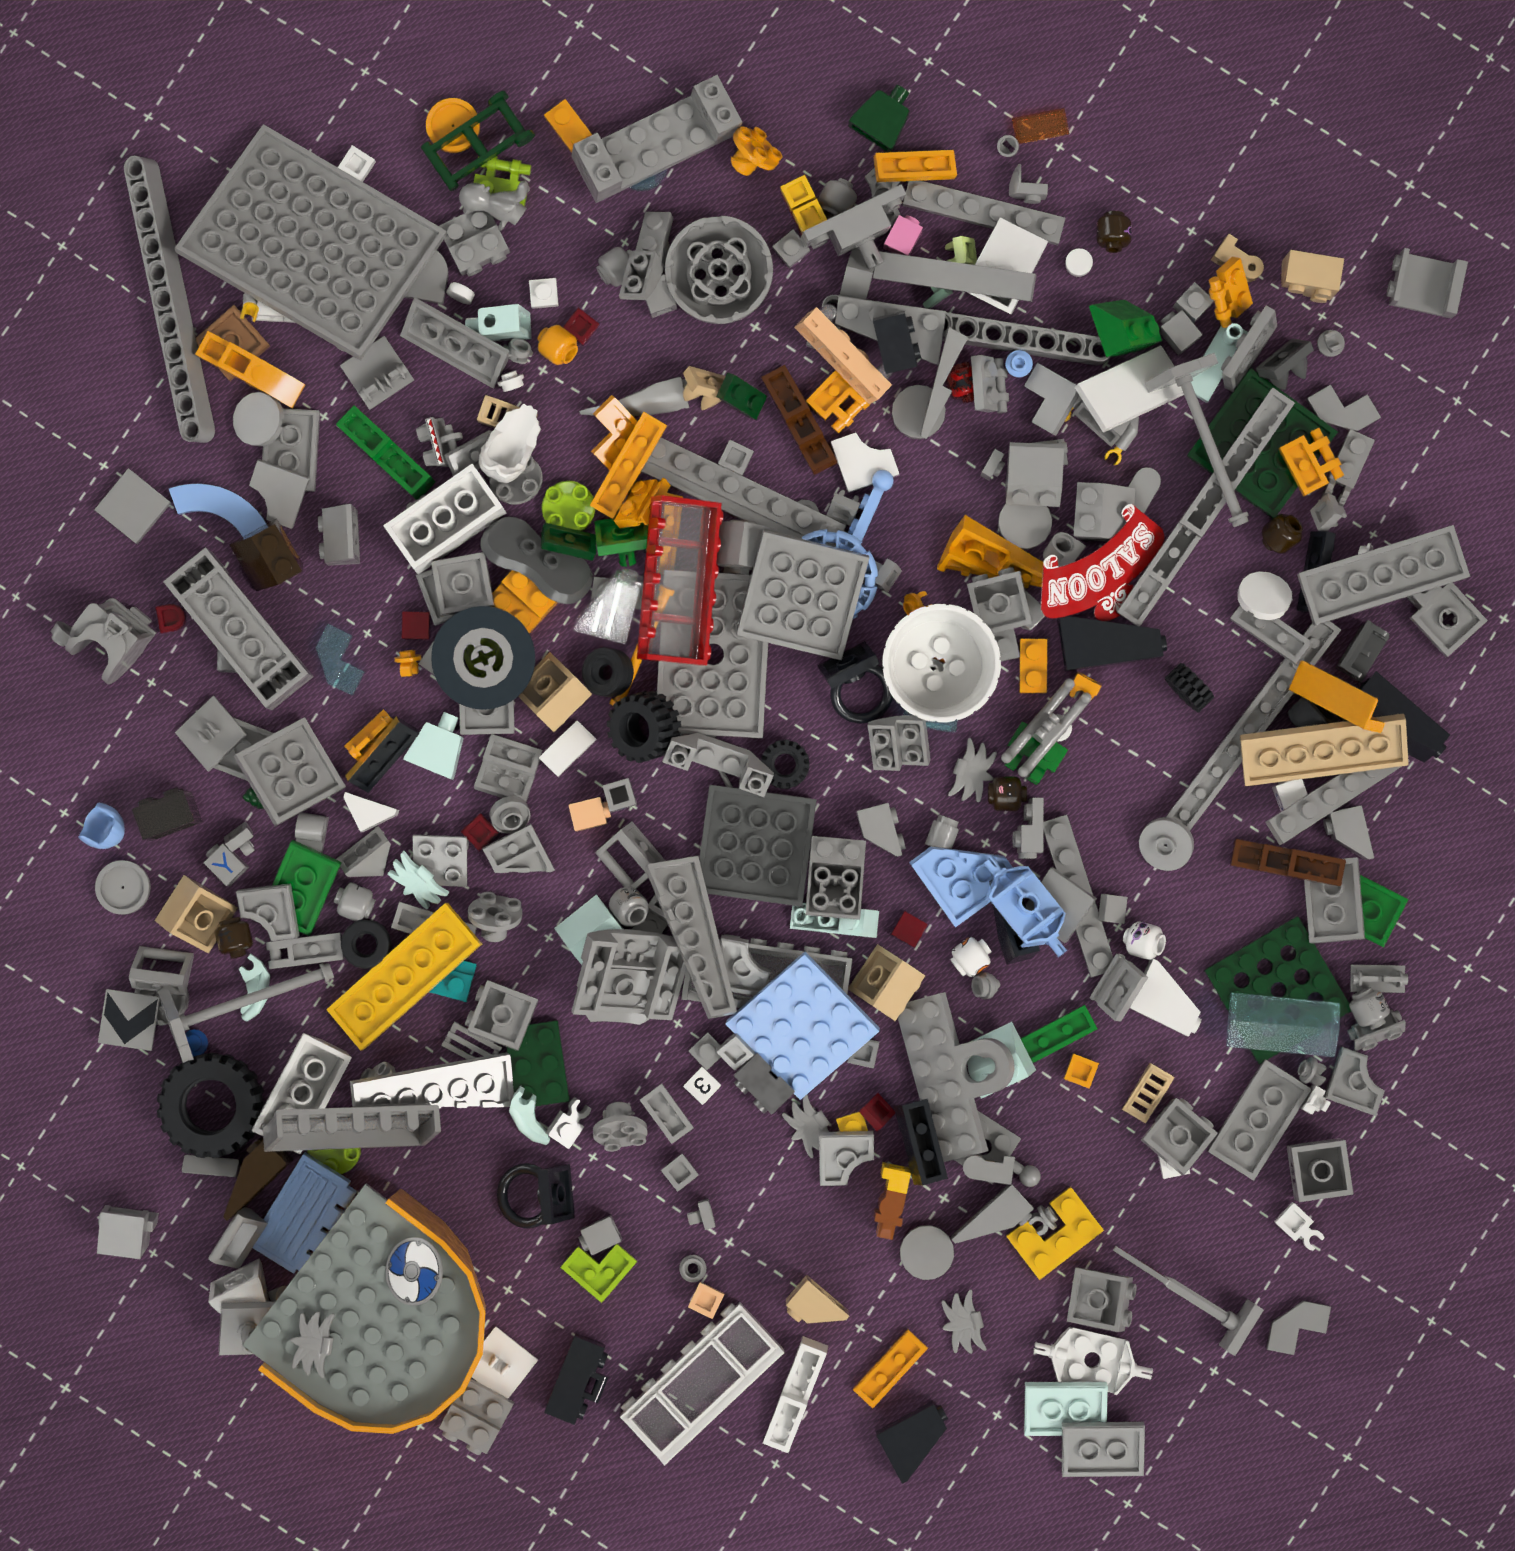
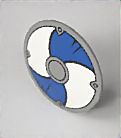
M417 1237L407 1238L399 1242L391 1251L386 1264V1280L391 1293L400 1302L411 1306L424 1304L437 1293L443 1276V1265L437 1249L429 1241Z

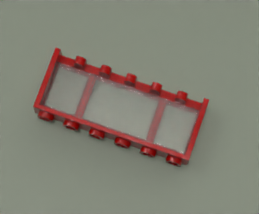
M664 495L651 496L637 659L707 666L711 656V646L709 645L710 633L714 627V621L711 617L712 607L716 602L714 584L719 571L716 562L717 552H719L721 547L719 528L723 521L722 503Z

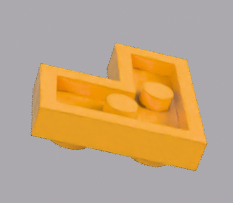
M613 395L593 413L610 433L591 452L609 471L638 422Z

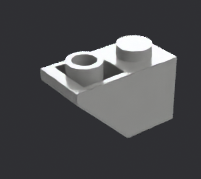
M889 803L856 812L864 839L895 857L902 856L901 850L906 849L902 833L897 834L894 824L899 823L895 807L890 808Z

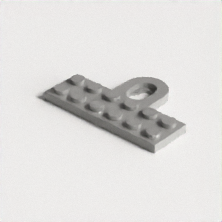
M945 992L908 1002L905 1010L898 1016V1021L919 1098L928 1099L943 1161H951L988 1151L974 1098L1001 1091L1008 1086L1014 1074V1060L1011 1052L1002 1042L993 1038H983L960 1045ZM974 1055L982 1058H991L995 1062L994 1072L988 1074L980 1082L973 1080L967 1073V1061Z

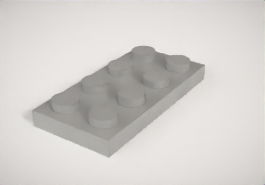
M1264 1060L1207 1151L1254 1181L1310 1093L1311 1088L1269 1061Z

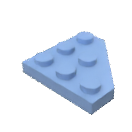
M932 846L909 862L955 927L991 902L989 900L986 903L985 899L990 889L989 881L994 880V878L983 863L993 857L1002 869L1004 867L1006 869L1013 868L1009 861L1001 855Z

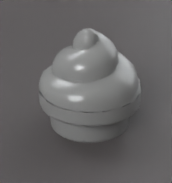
M981 972L972 979L971 987L973 994L981 999H990L998 991L1000 982L992 974Z

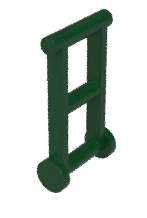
M500 91L493 95L488 101V108L431 145L430 142H426L421 146V149L450 191H454L459 187L458 181L512 145L516 144L517 147H522L535 137L531 129L525 130L507 104L506 100L509 96L506 91ZM497 111H500L515 134L488 151L473 130V127ZM464 134L479 158L452 175L437 151Z

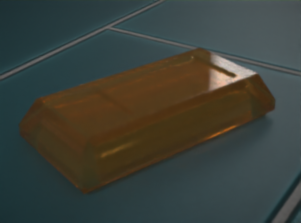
M1065 108L1012 118L1015 137L1019 144L1070 134Z

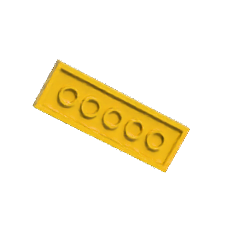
M445 903L326 1010L359 1050L362 1051L477 950L482 943L449 903Z

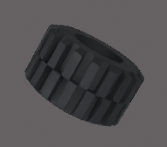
M643 691L621 698V701L616 702L613 705L614 709L610 710L608 714L611 720L607 721V727H610V732H607L608 738L612 737V747L619 749L618 754L621 757L626 756V760L630 762L636 761V763L647 762L665 755L671 738L681 736V732L678 731V728L682 727L681 721L677 720L678 710L674 711L672 708L674 703L671 700L666 701V696L663 694L657 695L656 691ZM640 715L646 719L649 725L648 739L640 730Z

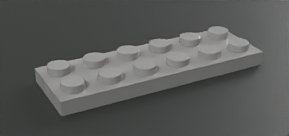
M1454 525L1307 570L1298 573L1297 576L1313 625L1316 626L1469 578L1470 574Z

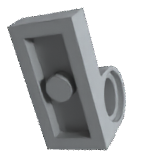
M1060 532L1053 536L1045 548L1043 558L1045 560L1048 556L1055 555L1058 560V567L1075 562L1086 546L1071 535Z
M303 812L299 813L295 828L296 841L323 853L329 817Z

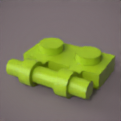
M496 156L481 166L487 168L486 176L475 174L474 183L484 184L485 187L490 186L489 192L491 194L502 191H514L520 183V174L530 176L531 165L522 164L521 160L515 159L512 162L499 160ZM496 170L511 172L510 180L495 177ZM526 198L520 202L523 206H525Z

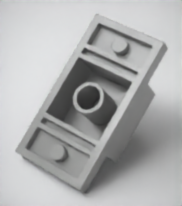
M902 184L805 230L800 238L804 248L812 246L813 249H816L826 244L830 238L838 256L859 248L868 269L882 264L884 260L873 240L886 234L891 227L886 214L900 208L899 205L902 204V200L906 195Z

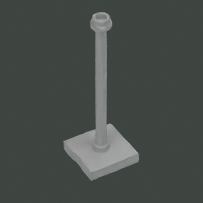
M1215 353L1171 367L1145 382L1148 393L1173 384H1177L1178 387L1181 386L1231 512L1232 518L1228 519L1229 523H1232L1233 527H1237L1249 522L1247 518L1249 515L1248 512L1242 513L1191 384L1193 377L1218 364Z
M320 963V969L187 1016L178 1014L169 988L159 990L158 994L182 1062L185 1063L188 1060H193L185 1035V1031L189 1029V1026L324 979L325 983H328L330 979L334 978L330 964Z

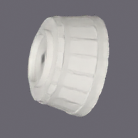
M934 604L928 605V607L924 606L909 613L910 615L905 616L894 627L895 629L889 635L886 647L884 648L883 673L890 693L907 712L927 721L951 722L968 717L988 701V697H991L998 683L997 679L1000 676L1001 660H999L1000 650L997 641L994 639L995 636L986 623L982 622V619L971 611H966V609L959 606ZM934 657L938 660L942 658L945 660V663L942 665L944 668L942 672H939L937 669L933 671L930 668L933 665L932 659Z

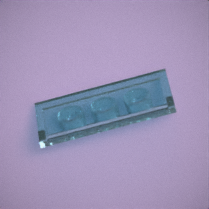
M1231 992L1226 1047L1335 1057L1340 1031V1003Z

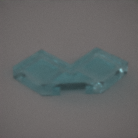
M327 624L316 646L327 683L353 696L365 673L341 660L353 636Z

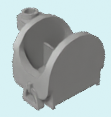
M110 598L100 605L96 603L89 604L73 627L64 622L57 621L51 629V638L58 645L65 646V650L71 655L79 653L92 641L98 642L108 653V665L101 679L107 684H112L135 663L156 632L148 626L152 620L137 607H131L129 610L117 599Z

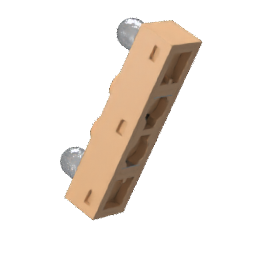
M826 304L820 310L817 307L814 308L794 328L868 404L877 401L892 386L888 381L892 373L885 374L883 363L875 368L869 362L868 355L861 349H857L850 342V337L841 329L838 330L831 322L837 315L835 306Z

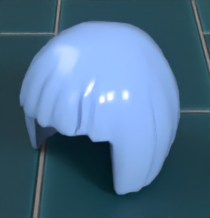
M99 802L87 815L78 838L94 848H111L120 843L124 837V821L117 810Z

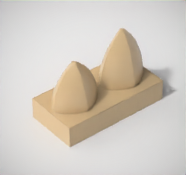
M688 366L683 372L687 381L683 392L684 400H693L703 395L701 400L702 410L713 407L721 402L716 396L725 376Z

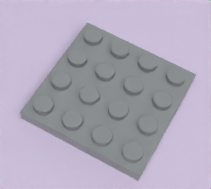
M763 530L736 634L746 638L842 660L869 562V555Z

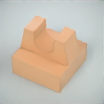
M699 1282L688 1308L713 1319L724 1293Z

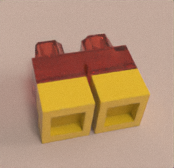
M805 175L781 186V196L801 236L805 230L827 220L818 200L815 199L816 196Z

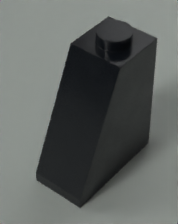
M933 1401L875 1431L902 1484L909 1480L947 1429L944 1421L948 1420V1417L942 1406L936 1407Z

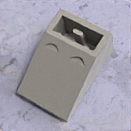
M812 836L805 915L860 920L866 841Z

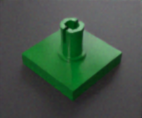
M612 518L594 521L598 556L618 553L620 566L627 567L625 555H628L629 566H632L636 563L634 551L647 548L649 524L644 525L642 522L639 526L619 528Z

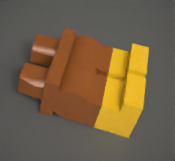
M882 1162L881 1177L887 1180L885 1190L878 1199L879 1208H875L873 1217L874 1221L878 1222L876 1236L893 1240L895 1227L902 1226V1212L911 1172L909 1167Z

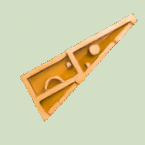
M964 515L953 530L937 565V570L945 572L946 569L961 571V575L968 577L970 573L976 575L988 574V578L999 576L998 571L1014 567L1015 572L1021 571L1025 588H1028L1029 585L1042 587L1043 562L967 515Z

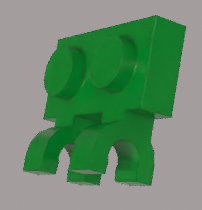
M1023 721L1021 722L1008 743L1009 747L1028 724ZM1032 737L1010 763H1005L1004 766L1014 771L1022 757L1029 758L1040 743ZM1056 742L1035 766L1027 780L1037 785L1046 770L1054 773L1068 749Z

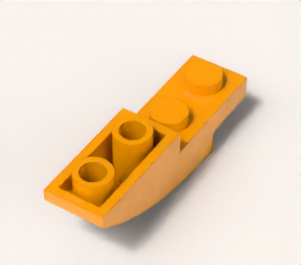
M207 331L195 353L199 358L235 376L255 389L272 396L292 409L305 387V384L209 331Z

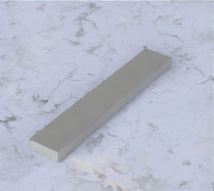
M879 252L884 262L878 266L876 265L874 269V279L1030 302L1033 299L1036 274L886 252Z

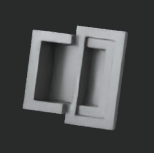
M750 520L722 521L719 528L721 547L719 552H717L716 564L724 567L725 574L749 575V570L753 571L763 530L777 533L778 529L757 525L756 522Z
M105 1205L99 1214L97 1254L141 1259L149 1246L150 1232L154 1230L158 1223L159 1213Z

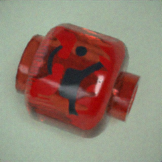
M963 362L953 366L945 380L948 389L952 391L950 394L952 399H962L963 404L974 401L972 365L969 362Z

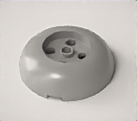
M729 216L702 218L686 226L673 240L666 257L665 277L671 296L684 312L706 323L727 324L747 317L761 305L771 286L773 263L765 240L749 224ZM714 249H720L723 252V256L714 259L711 253ZM734 266H742L744 273L740 276L734 275L732 272ZM699 269L706 272V277L703 280L696 279L694 276L695 272ZM717 269H722L724 275L716 277L714 272ZM719 286H724L727 289V294L723 297H719L715 293L716 288Z

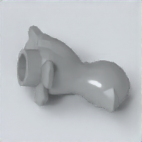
M526 180L521 181L514 191H502L493 194L489 192L490 186L485 187L484 184L470 183L461 189L459 201L463 206L464 214L467 215L473 211L488 212L494 218L500 220L498 226L500 231L504 229L507 222L514 226L527 209L520 202L526 198V194L530 191Z

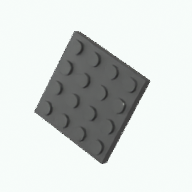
M709 785L699 857L707 894L802 907L817 799L766 793L762 797L742 789Z

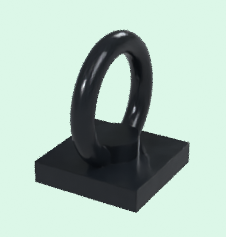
M865 641L844 651L842 660L831 658L817 665L821 675L831 687L830 699L834 710L843 719L857 724L869 723L880 718L888 710L893 699L884 679L883 667L879 665L876 654ZM866 672L874 674L883 686V696L880 703L874 709L865 713L852 712L843 704L841 699L843 684L859 680Z
M522 1163L508 1169L501 1177L497 1187V1202L503 1216L511 1224L526 1229L575 1218L570 1164H561L542 1169L534 1164ZM522 1174L536 1177L539 1183L537 1197L541 1206V1212L530 1218L521 1217L516 1214L508 1202L509 1185L514 1178Z

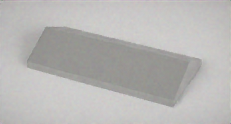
M414 298L400 336L494 389L508 362L510 351L417 298Z

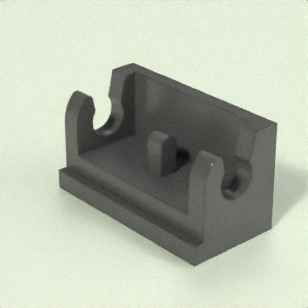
M1364 621L1335 668L1362 683L1389 639L1390 634L1371 621Z

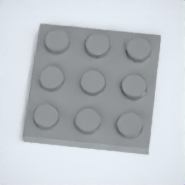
M305 717L234 755L236 762L274 826L283 823L346 787Z

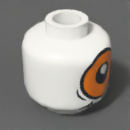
M968 937L953 948V958L950 960L962 976L967 974L969 977H975L990 965L991 961L988 954L992 951L983 939L977 941L973 937Z

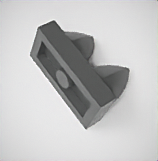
M1293 338L1256 368L1259 377L1270 379L1273 385L1283 390L1287 387L1288 371L1290 370L1299 378L1306 379L1307 356L1314 351L1311 341Z

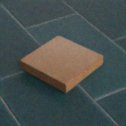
M235 305L229 308L195 339L197 345L200 346L207 331L257 357L270 347L267 341L245 317L244 319L240 318L241 312ZM220 369L229 381L235 378V376Z

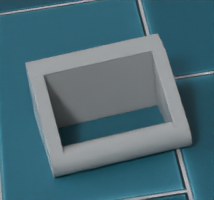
M633 822L623 827L595 852L623 887H633L635 889L649 878L645 870L647 864L666 861ZM617 841L623 845L645 871V874L636 882L632 881L607 851Z
M139 946L129 974L131 987L157 992L169 988L171 994L186 995L194 953ZM144 957L183 963L180 974L142 969Z
M242 1208L235 1214L208 1259L215 1264L239 1269L268 1223L252 1209Z

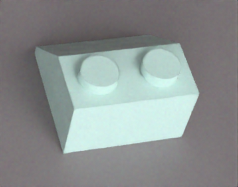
M595 895L554 929L582 965L581 955L587 933L624 928L601 899Z
M1012 1022L972 1040L993 1038L1002 1042L1009 1049L1014 1060V1074L1008 1086L1029 1077L1036 1071ZM974 1055L967 1061L969 1075L977 1082L983 1081L988 1074L993 1073L995 1070V1062L991 1058H982ZM990 1094L983 1095V1096H980V1097H981V1099H982V1098H984V1097H986V1096H988V1095H990Z

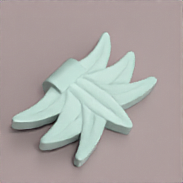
M405 851L401 853L402 863L397 859L393 861L396 872L390 870L388 875L396 882L406 886L403 894L409 895L413 893L417 901L425 909L430 907L428 901L436 904L440 903L441 899L437 895L447 896L449 894L448 890L442 888L434 881V875L423 865L418 866Z

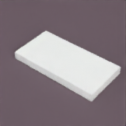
M1162 346L1078 383L1075 387L1103 433L1184 395L1181 386L1178 387L1177 384L1148 393L1145 382L1174 367Z

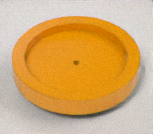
M448 98L436 103L429 111L426 119V131L431 142L434 144L476 116L475 109L466 101L457 98ZM480 123L473 127L477 136L480 132ZM463 134L440 150L448 153H458L468 149L471 145Z

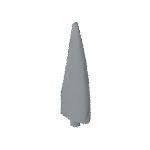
M682 376L655 383L618 400L632 416H641L643 412L655 415L690 408L688 401H685L683 398L687 381L682 379ZM601 405L584 409L579 412L581 415L594 416L593 413Z

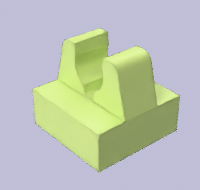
M959 236L953 238L952 242L945 245V250H954L955 257L947 261L970 265L976 264L977 255L974 238Z

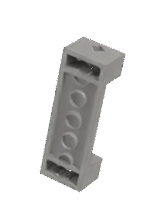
M715 75L693 86L691 96L602 139L596 133L573 144L571 157L593 199L598 203L733 137V133L741 127L742 120L718 75Z
M205 547L163 582L265 708L273 710L314 676L302 661L289 650L228 575L229 572L214 553Z

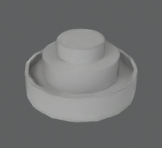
M508 796L496 801L489 813L493 827L502 833H512L526 826L530 819L528 804L524 799L516 796Z

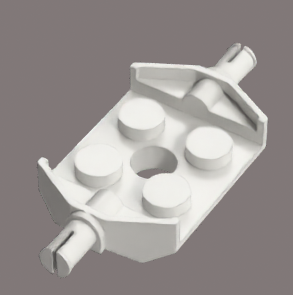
M1068 1327L1051 1346L1035 1342L1034 1346L1036 1348L1033 1349L1034 1354L1045 1355L1051 1358L1058 1382H1107V1392L1114 1393V1395H1118L1132 1377L1137 1376L1151 1380V1374L1153 1373V1368L1138 1366L1134 1362L1128 1340ZM1090 1352L1097 1353L1100 1358L1099 1363L1094 1367H1089L1084 1362L1085 1356Z

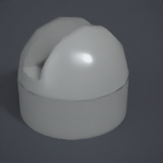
M1011 135L1001 137L997 143L998 152L1004 157L1016 155L1019 150L1018 140ZM1005 140L1015 149L1012 153L1003 145Z

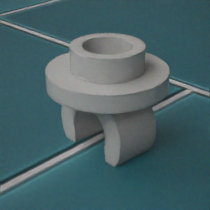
M1336 330L1324 331L1317 341L1319 351L1327 357L1337 356L1342 352L1345 345L1343 336Z
M1313 1057L1303 1060L1298 1068L1300 1081L1305 1084L1311 1082L1316 1086H1320L1326 1081L1325 1077L1320 1076L1326 1070V1066L1318 1063L1317 1059Z
M1040 1205L1037 1208L1039 1213H1033V1216L1028 1220L1030 1225L1036 1221L1043 1223L1042 1226L1036 1229L1039 1236L1047 1232L1048 1226L1052 1230L1057 1228L1055 1222L1058 1218L1049 1206L1045 1209Z

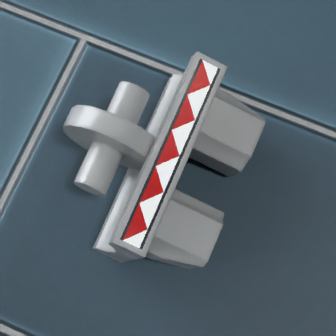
M443 418L425 419L426 424L416 428L420 442L431 440L433 447L432 450L423 452L425 465L449 467L444 455L457 448L456 442L463 439L462 433H454L451 424L445 426Z

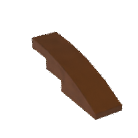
M783 365L762 376L763 383L813 475L837 464L835 455L825 440L823 432L786 366Z
M1235 839L1230 866L1341 887L1346 860L1296 849Z

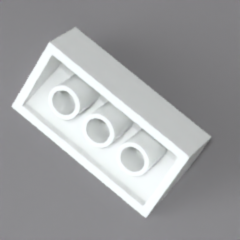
M471 464L383 526L417 574H420L432 566V561L440 560L505 515L506 511L474 465Z
M303 1033L256 1120L252 1131L263 1136V1124H268L274 1117L275 1110L325 1108L352 1057L346 1051L322 1039ZM282 1119V1122L297 1121V1119ZM297 1150L294 1152L301 1154L303 1150Z

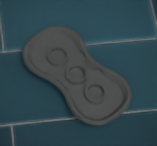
M500 518L491 523L482 535L481 549L492 563L528 577L546 597L562 604L578 602L587 594L592 585L593 574L584 559L541 549V538L529 524L519 518Z

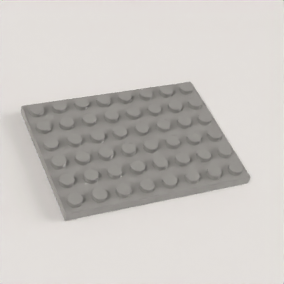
M263 124L178 242L175 252L361 361L447 236V231Z

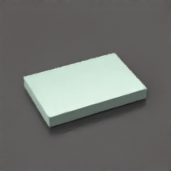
M1025 1382L1024 1436H1062V1423L1107 1422V1382Z

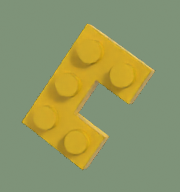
M1071 1187L1049 1202L1065 1225L1043 1241L1028 1221L1006 1235L1039 1280L1104 1231Z

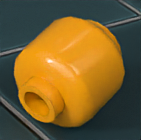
M553 325L550 328L546 327L538 335L539 353L553 364H567L576 356L578 351L576 337L562 326Z

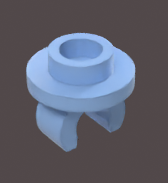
M1022 350L1010 353L1005 362L1008 373L1014 377L1026 376L1031 371L1033 365L1031 356Z

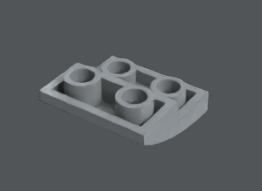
M902 715L882 718L868 723L873 770L900 771L902 765H929L931 759L926 720L914 715Z

